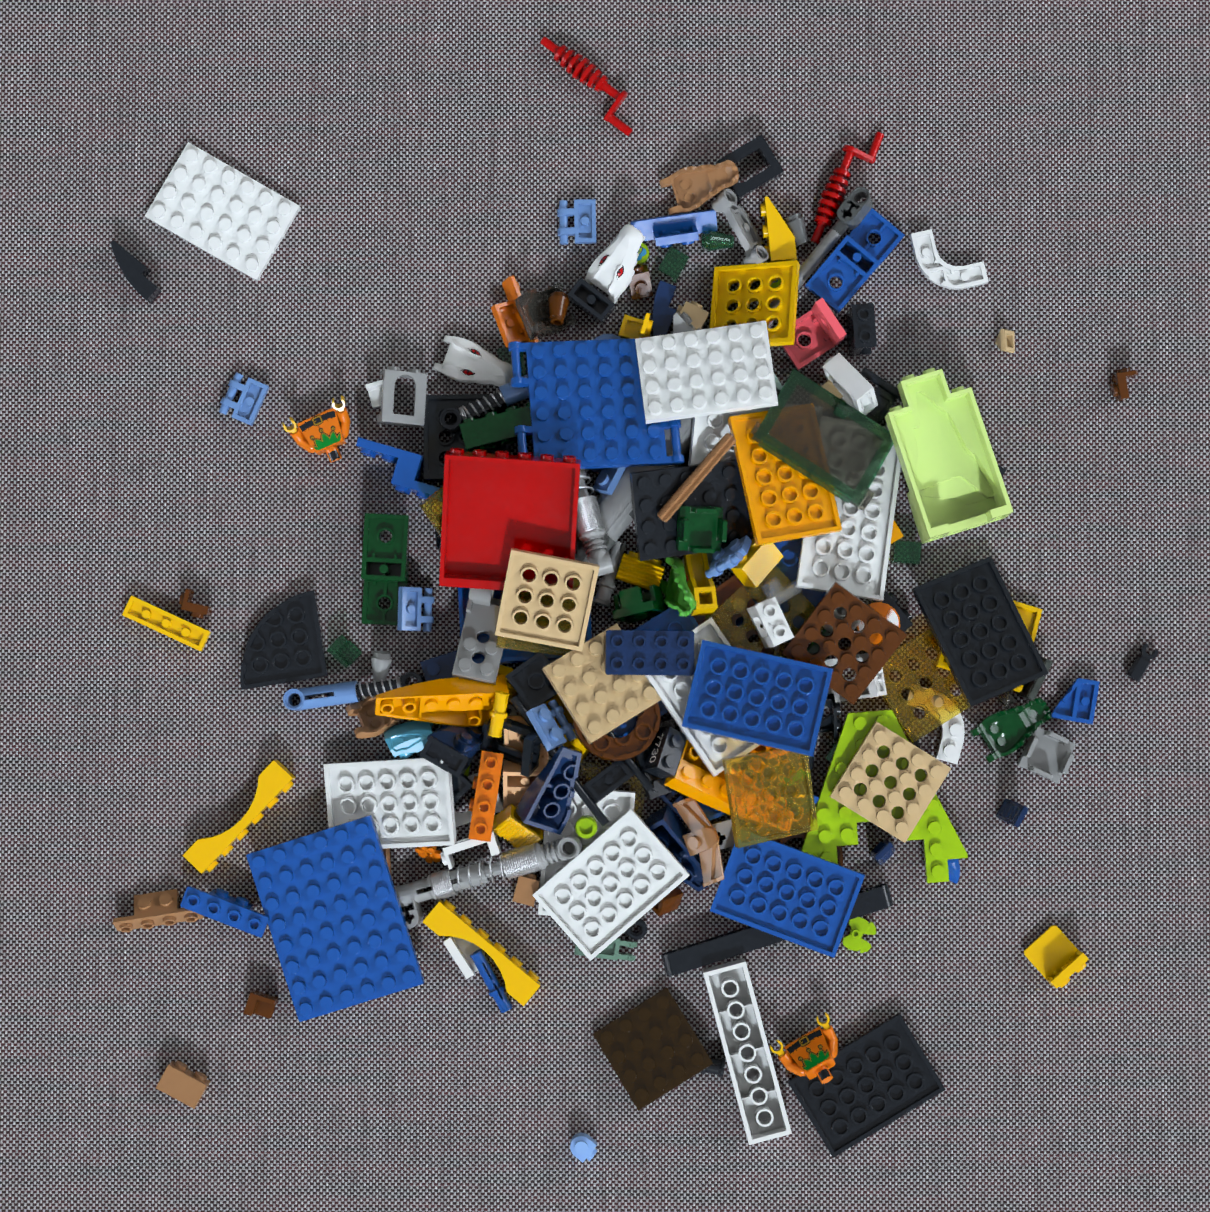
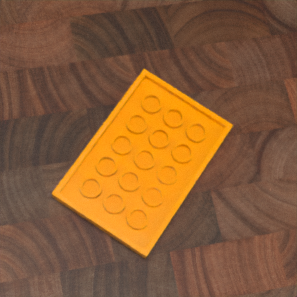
M813 404L730 416L728 424L731 435L736 439L733 446L756 546L840 532L842 530Z

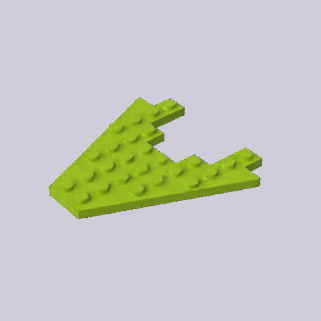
M891 709L847 713L801 851L838 864L837 846L858 845L857 823L870 821L829 795L875 721L907 740ZM885 745L880 746L877 750L880 758H885L889 754V749ZM900 757L896 761V767L900 770L905 769L908 765L905 757ZM870 764L866 767L865 772L867 776L873 777L877 774L876 765ZM918 769L915 772V779L917 781H923L926 778L923 769ZM888 776L884 780L887 788H893L896 785L894 776ZM858 783L854 787L856 795H863L866 791L863 783ZM909 787L903 791V797L906 800H911L915 795L913 788ZM935 794L907 841L923 840L927 883L948 882V859L968 858L965 848ZM876 795L873 798V805L881 807L885 801L884 797ZM900 806L894 807L891 811L892 817L895 819L900 818L903 815V809Z

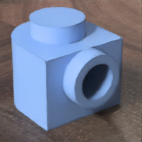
M577 1133L571 1139L570 1150L582 1163L586 1159L590 1161L597 1152L595 1149L597 1142L586 1133Z

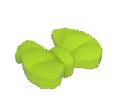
M862 917L849 920L851 930L849 935L843 937V945L852 951L860 950V953L869 951L871 944L862 939L863 934L875 935V925L873 922H868Z

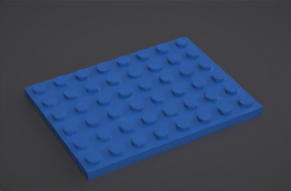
M372 815L246 854L266 916H269L268 926L299 1022L425 983Z

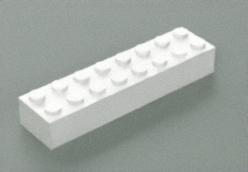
M745 959L702 969L749 1145L792 1134Z

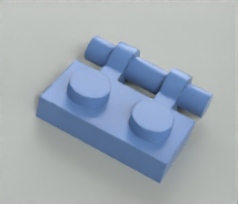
M596 199L574 200V208H568V201L566 200L559 201V209H557V217H559L557 236H560V244L567 245L568 236H575V244H596ZM574 216V227H568V217Z
M236 372L233 380L230 379L228 383L230 387L225 398L222 397L220 403L222 405L219 412L227 415L229 408L234 409L232 418L253 426L270 387L249 377L246 384L243 385L241 384L243 375ZM237 390L242 391L238 402H234L233 399Z
M746 535L741 539H734L727 547L721 548V551H715L712 555L713 559L709 566L710 569L705 571L706 577L709 579L714 576L718 577L724 573V570L737 566L743 560V556L748 553L752 540Z
M420 587L398 588L397 630L421 631V623H423V632L432 631V623H434L432 604H434L435 597H432L433 588H424V596H422V588ZM422 603H424L423 616H421V604H422Z
M556 699L548 703L551 711L545 703L526 712L547 751L565 744L567 740L564 735H566L569 742L577 738L573 731L572 723L567 721L564 715L565 711L562 706L558 705ZM554 718L557 719V721H558V723L560 724L561 728H559V726H558V724L556 723V721H555Z

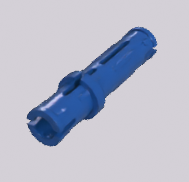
M483 950L475 951L470 957L489 989V996L493 997L501 1013L510 1010L513 1005L504 991V985L500 984Z

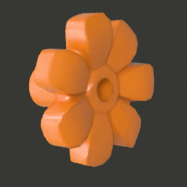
M437 846L415 848L416 853L421 858L426 857L425 861L432 864L433 861H441L440 853L442 852L436 850Z

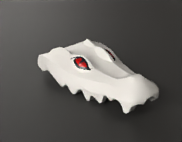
M624 225L618 236L594 260L588 269L585 281L591 286L596 285L609 295L608 299L614 304L629 286L635 273L634 267L639 256L637 252L645 240L641 231L633 225Z
M445 335L443 341L450 344L443 364L435 363L433 370L455 381L468 384H492L500 387L511 382V378H513L511 364L498 359L473 341Z

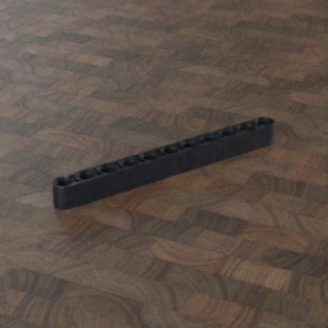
M880 884L859 891L849 920L893 906L894 903L888 884ZM747 926L661 954L667 976H674L766 947L785 939Z

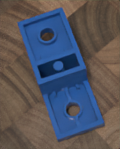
M871 208L861 223L842 240L805 284V287L819 299L823 297L827 305L838 314L905 235ZM875 233L880 237V242L872 244L869 242L868 236ZM833 277L839 278L842 282L841 287H831L830 279Z
M358 437L356 446L364 456L375 458L378 455L382 456L383 461L396 464L391 484L397 492L406 495L414 492L420 499L430 501L431 498H435L439 504L443 505L442 488L419 482L424 467L422 455Z

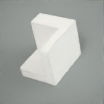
M383 380L365 385L373 409L381 407Z

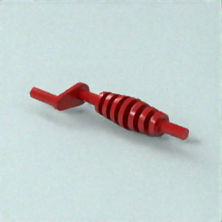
M544 36L540 44L554 53V60L556 62L561 60L560 66L562 68L567 66L566 71L569 74L573 72L572 77L575 80L580 77L579 82L582 84L588 81V87L592 88L596 85L595 91H604L615 99L603 120L612 124L626 136H630L633 129L614 116L628 93L625 90L620 93L609 85L606 75L600 78L602 72L599 69L595 71L596 66L593 63L589 65L590 60L585 57L582 60L583 55L579 53L575 55V51L572 49L566 52L567 46H557Z
M876 132L868 154L850 145L843 146L842 150L845 152V156L841 166L834 169L833 174L835 175H831L829 178L831 183H826L824 187L826 190H823L821 193L822 198L819 199L818 203L821 207H817L816 211L821 216L816 215L814 218L817 226L811 242L819 244L825 227H830L832 221L829 219L836 217L835 212L840 207L838 204L844 202L842 197L846 195V189L844 188H847L849 183L845 179H850L851 174L848 169L853 156L874 164L884 137L883 133Z

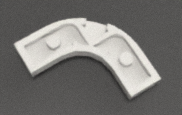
M932 229L910 234L916 263L921 272L934 284L947 289L959 290L988 283L984 261L965 266H952L940 258Z
M911 684L905 705L933 714L941 726V739L935 758L958 764L965 735L964 722L960 711L944 694Z

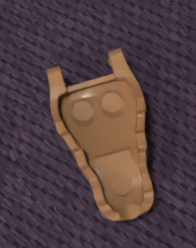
M726 160L716 165L684 167L669 177L660 180L661 188L672 186L678 206L669 208V215L688 213L699 208L723 189L736 184L739 180V171L733 161Z
M376 695L373 698L369 696L359 703L350 704L346 707L348 716H358L362 727L354 730L355 736L358 739L376 737L386 732L402 719L375 715Z

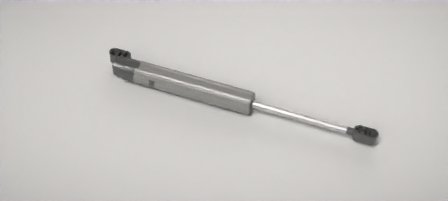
M855 188L837 211L839 219L799 268L798 290L844 232L855 229L873 207V202L867 188ZM861 198H866L864 202H857ZM774 300L770 304V308H776L780 300ZM693 418L680 419L681 454L684 456L690 450ZM671 429L664 430L667 456H673ZM677 465L626 467L613 494H601L597 503L605 526L604 540L608 548L607 551L612 548L634 519L630 473L672 468ZM576 534L575 560L588 562V555H586V550L584 549L585 545L579 540L578 534Z

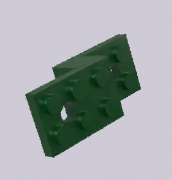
M365 513L361 579L364 580L361 624L394 626L398 624V588L408 587L409 515ZM384 530H389L392 533V539L387 543L380 540V534ZM388 597L390 599L391 605L388 609L380 608L379 600L381 598Z

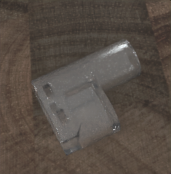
M776 576L767 580L761 586L767 599L775 597L779 605L802 592V588L796 587V580L783 587Z

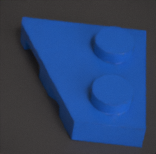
M1076 678L1051 712V718L1093 725L1100 682Z

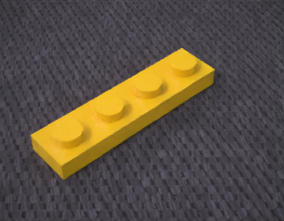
M132 595L122 614L131 620L201 652L211 634V631Z

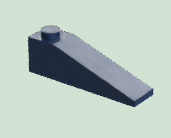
M561 746L525 791L515 810L523 823L561 835L571 816L572 809L570 806L575 794V779L578 778L582 756L580 751Z
M668 805L652 813L644 823L689 872L690 876L683 882L698 892L709 887H703L699 854L690 856L683 838V835L688 834L681 820Z

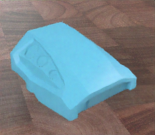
M422 721L398 724L384 732V739L394 757L399 755L401 759H406L414 752L423 750L428 741V735L433 733L432 725L434 724Z

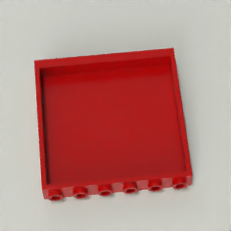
M451 448L450 451H447L444 460L439 586L503 590L511 548L575 560L581 460L576 459V456L572 455L554 458L552 454H540V457H535L527 452L509 455L507 451H496L495 454H490L482 449L464 452L463 448ZM531 569L523 572V577L527 580H532L536 576L535 572ZM553 573L545 576V581L548 584H554L558 580L557 576ZM570 578L567 581V585L573 588L574 578Z

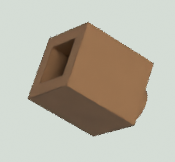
M530 873L518 877L513 902L534 907L536 899L532 895L538 890L541 880L537 878V874Z

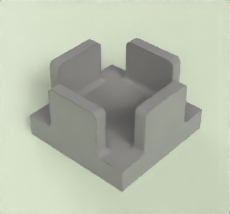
M1037 727V730L1029 737L1017 766L1058 784L1062 774H1067L1075 757V754L1072 752L1076 744L1054 732Z

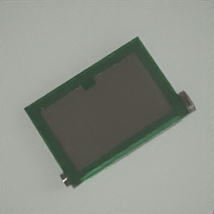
M793 369L777 395L778 406L770 407L762 422L759 423L757 421L751 429L750 433L754 435L752 439L758 442L760 447L846 503L850 502L863 511L874 495V492L869 487L893 446L890 432Z

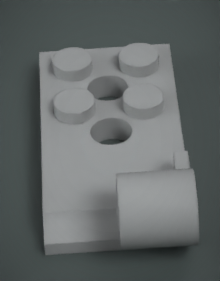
M470 588L465 621L452 671V676L496 685L506 637L495 635L501 599L493 598L494 590ZM484 633L490 638L486 643H481L477 640V637ZM482 654L485 659L482 663H475L472 660L473 656Z

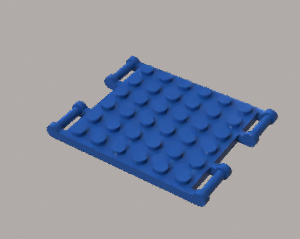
M635 339L526 343L514 341L508 343V350L511 352L513 374L511 386L517 388L528 387L531 426L518 425L514 427L518 441V453L527 452L526 435H532L533 456L540 457V454H552L554 458H563L564 455L576 456V459L581 460L580 469L680 465L684 463V455L681 454L679 432L681 420L646 424ZM520 352H526L527 378L521 377ZM671 429L673 456H667L664 430Z

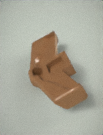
M689 797L672 804L691 831L683 835L690 856L696 854L700 856L703 887L724 880L719 836L697 801Z

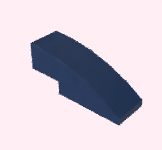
M661 280L656 291L653 306V336L666 335L672 324L673 315L676 313V309L669 307L676 291V286Z

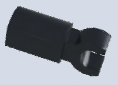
M1147 643L1141 646L1140 656L1136 657L1126 674L1127 677L1136 682H1140L1150 665V659H1154L1158 655L1157 649H1154L1151 655L1146 653V649L1149 646Z

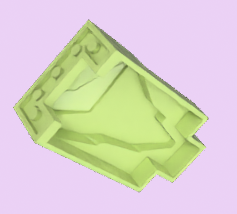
M935 368L923 371V375L915 377L914 374L901 378L902 381L897 385L904 408H902V405L890 408V412L885 416L909 489L907 497L922 544L1004 519L1013 513L972 388L964 389V386L952 389V393H950L943 370H935Z

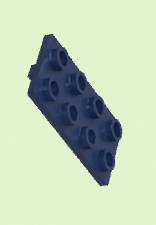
M607 630L605 674L694 675V632Z

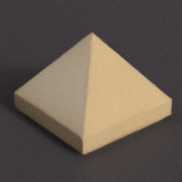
M1000 329L995 344L1001 351L1015 352L1014 331Z

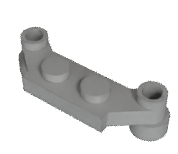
M725 189L712 202V208L718 213L722 212L725 214L730 227L734 230L740 245L745 250L746 257L743 258V263H764L768 260L769 255L767 250L761 246L763 244L743 206L740 207L736 204V194L731 189Z

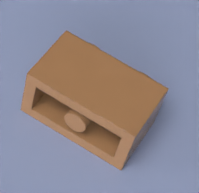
M172 1061L165 1069L156 1089L195 1109L211 1081L207 1080L205 1074L199 1071L194 1073L187 1069L188 1066L185 1063Z

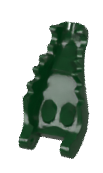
M1036 698L1034 701L1031 700L1024 705L999 711L986 717L970 733L973 737L981 734L991 751L985 758L988 763H991L1019 749L1025 743V740L1037 730V727L1051 719V711L1043 699Z

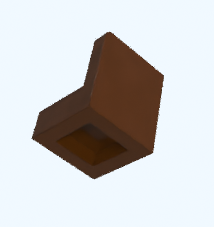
M676 887L651 909L658 916L677 910L684 893Z
M253 990L250 992L243 1014L249 1016L257 1014L270 1019L273 1016L278 997Z

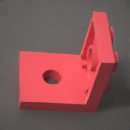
M822 297L814 303L809 312L796 319L794 345H785L782 348L799 371L840 344L847 333ZM801 335H807L810 338L808 346L799 344L798 338Z

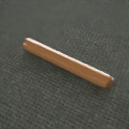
M726 433L657 513V516L663 522H668L733 446L736 439L731 434Z

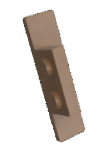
M177 889L134 895V915L114 918L113 925L117 931L130 932L133 929H151L159 925L171 926L184 921L195 922L198 919H203L204 916L185 908H179V892Z

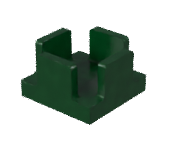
M680 506L677 519L676 550L691 551L693 553H715V551H721V542H726L727 520L723 519V507Z
M650 585V591L642 593L641 588L636 586L621 590L619 595H613L616 609L612 611L614 620L631 624L653 618L668 609V605L664 604L661 587Z

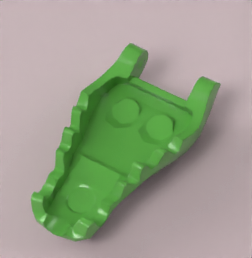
M677 556L667 557L665 562L672 566L668 581L661 580L659 587H661V591L665 595V605L672 609H677L679 616L687 617L696 608L697 602L689 590V579L685 573L683 561Z

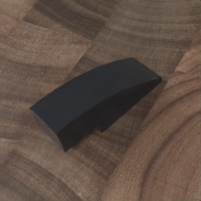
M112 240L111 247L124 276L133 288L146 301L152 304L162 291L146 278L151 271L117 242Z

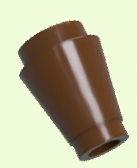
M553 292L548 298L550 322L556 326L564 323L570 302L567 294L564 292Z

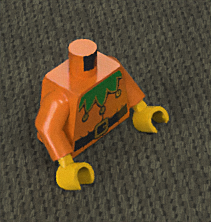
M341 396L342 403L337 404L334 402V398H332L333 408L297 423L298 427H296L292 417H289L292 422L291 426L287 427L283 422L282 426L286 432H290L291 437L298 446L309 453L315 452L317 455L326 453L330 463L342 458L338 447L346 443L345 438L349 436L351 420L345 407V398Z
M826 1012L827 1020L825 1022H821L817 1015L816 1020L820 1026L784 1047L786 1051H783V1044L779 1040H776L780 1045L778 1050H773L771 1045H769L770 1051L778 1054V1059L788 1071L800 1077L806 1076L809 1080L818 1076L822 1084L828 1083L833 1079L829 1069L835 1066L834 1058L838 1055V1039L832 1025H829L830 1017Z

